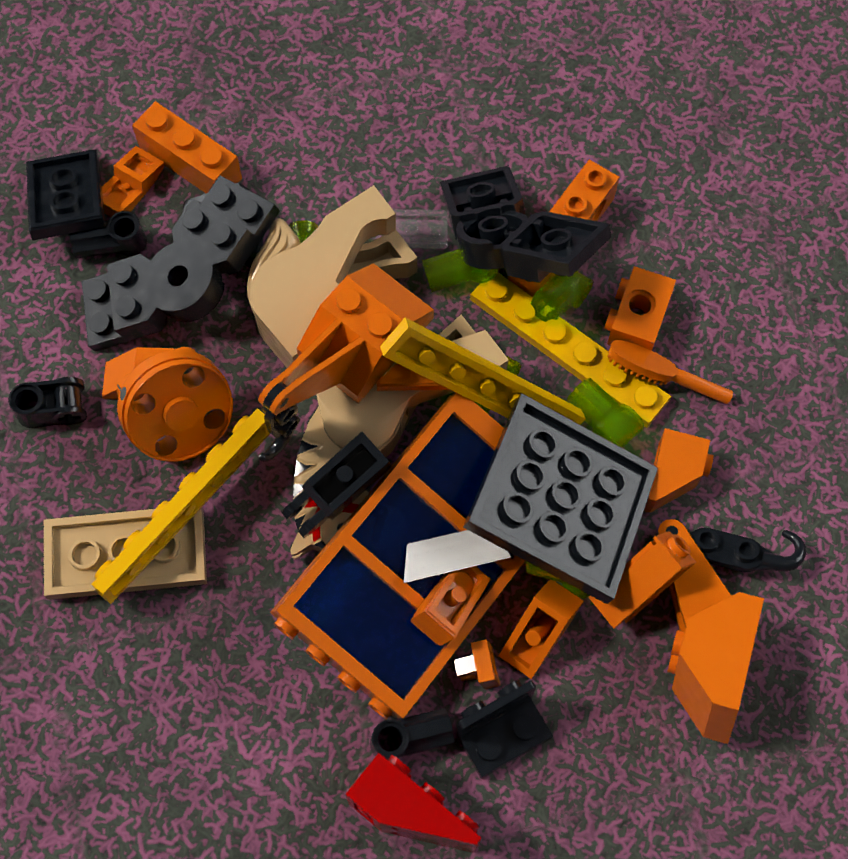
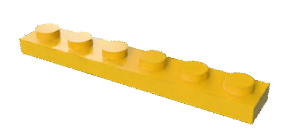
M494 269L470 294V300L644 427L648 428L671 398L669 394L654 383L648 382L647 378L642 380V375L637 378L636 372L630 375V369L628 372H624V366L622 369L618 368V363L616 366H613L614 360L609 362L610 358L607 357L609 353L605 348Z
M406 317L380 346L383 357L506 418L509 417L514 403L523 393L579 425L586 419L582 409Z
M257 408L250 416L245 415L234 426L231 437L224 444L219 443L214 446L206 457V463L196 473L191 472L182 480L179 485V492L169 502L166 500L157 506L152 513V520L144 529L133 532L123 545L124 550L114 560L106 561L95 574L96 579L91 585L107 602L112 604L270 435L264 421L265 414Z

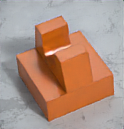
M487 639L471 643L473 655L454 660L457 677H461V681L478 678L479 684L484 689L501 686L493 647Z

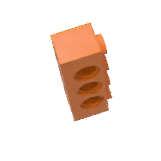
M589 159L549 212L598 222L615 198L620 177ZM549 273L540 283L528 282L512 276H508V280L539 301L557 275Z

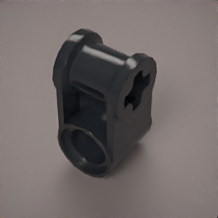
M62 377L50 381L22 383L14 387L9 394L8 402L18 422L27 428L73 425L82 423L87 419L86 410L82 408L81 393L85 388L84 381L76 377ZM32 401L38 402L34 408L22 410L27 403Z

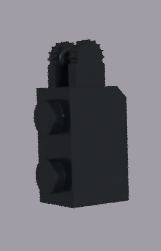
M361 431L302 485L304 491L293 499L281 513L286 519L294 517L304 506L313 500L320 507V510L314 516L307 519L298 530L300 535L306 538L328 518L333 520L392 466L388 459Z

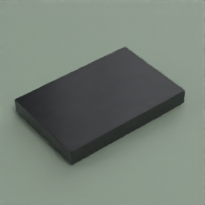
M96 149L26 162L28 221L32 241L106 227L100 162Z

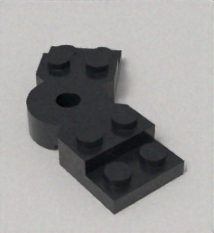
M509 165L440 181L450 224L455 239L459 243L461 258L471 267L478 269L505 268L508 276L524 279L528 282L540 283L549 273H554L557 276L571 277L611 238L610 224L547 211L531 214L530 218L525 215L522 195Z
M219 175L203 201L200 203L192 199L172 228L174 243L162 248L151 260L138 254L107 264L108 273L82 281L88 347L94 351H100L161 332L168 323L167 316L180 322H192L208 315L217 306L224 293L225 283L222 282V274L232 275L240 272L280 210L275 204Z

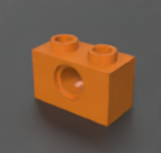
M635 266L629 279L622 277L615 297L621 300L619 309L611 308L604 327L605 330L611 331L607 344L611 345L614 340H624L652 351L676 280ZM639 308L643 310L645 314H635L631 311V309Z

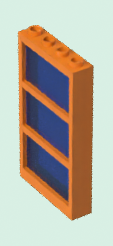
M456 392L446 399L393 463L392 467L383 475L270 612L277 618L274 623L277 629L292 640L297 635L308 645L305 651L311 658L322 666L330 663L340 672L337 679L354 693L359 689L371 698L368 705L385 719H388L390 715L393 718L404 719L525 562V560L509 552L511 558L477 566L491 580L456 638L442 646L437 645L411 622V618L443 574L404 583L407 544L467 530L463 528L504 429L474 401Z

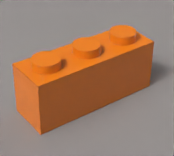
M156 101L132 125L139 148L162 160L166 167L204 193L209 192L219 175L234 183H238L242 179L237 155Z

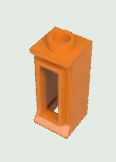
M670 531L653 537V541H650L626 563L615 598L611 602L606 604L591 595L588 598L613 629L617 628L623 621L627 623L694 565L696 561L690 555V547L680 536L672 534Z

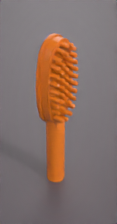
M614 340L610 345L607 356L610 358L609 362L614 360L613 366H616L618 363L619 369H622L624 366V372H628L630 369V375L636 372L637 378L643 375L642 380L648 377V382L654 379L653 383L656 384L660 381L659 385H667L668 382L673 381L724 404H729L732 399V390L684 370L677 369L670 360L645 347L624 340Z

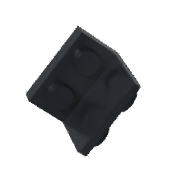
M516 680L497 692L499 698L485 706L483 701H479L461 713L463 718L458 722L456 736L481 779L553 737L532 701L536 690L532 680L523 685L519 680Z

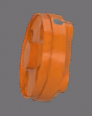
M180 347L148 358L139 364L129 375L122 378L117 385V413L124 432L135 447L156 460L167 462L184 461L206 452L223 436L232 417L233 398L226 378L210 359L197 353L190 347ZM194 367L189 373L184 374L188 368ZM144 394L141 399L134 401L137 396ZM166 436V437L163 438L162 440L157 441V440L160 439L161 437Z

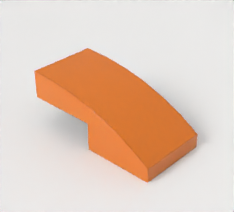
M137 146L131 149L113 166L114 176L102 186L104 213L112 217L115 213L121 211L131 212L159 177L164 168V162Z

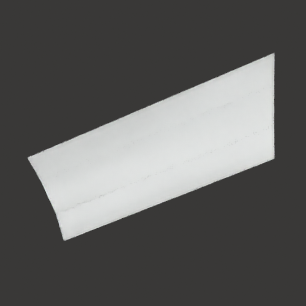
M469 530L409 543L406 549L404 583L508 559L511 556L508 551Z

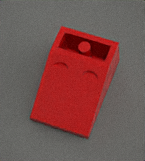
M378 753L345 794L349 805L381 832L472 853L481 841L482 837L477 834L479 826L475 821L460 810L454 815L443 806L444 796L426 782L421 787L411 780L410 768L392 754L386 759Z

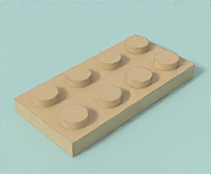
M203 507L123 592L207 584ZM155 509L45 519L44 596L48 600L99 595L91 585L96 579L95 574L106 561L114 560L124 550L123 545L133 532L144 529L152 520L151 516Z

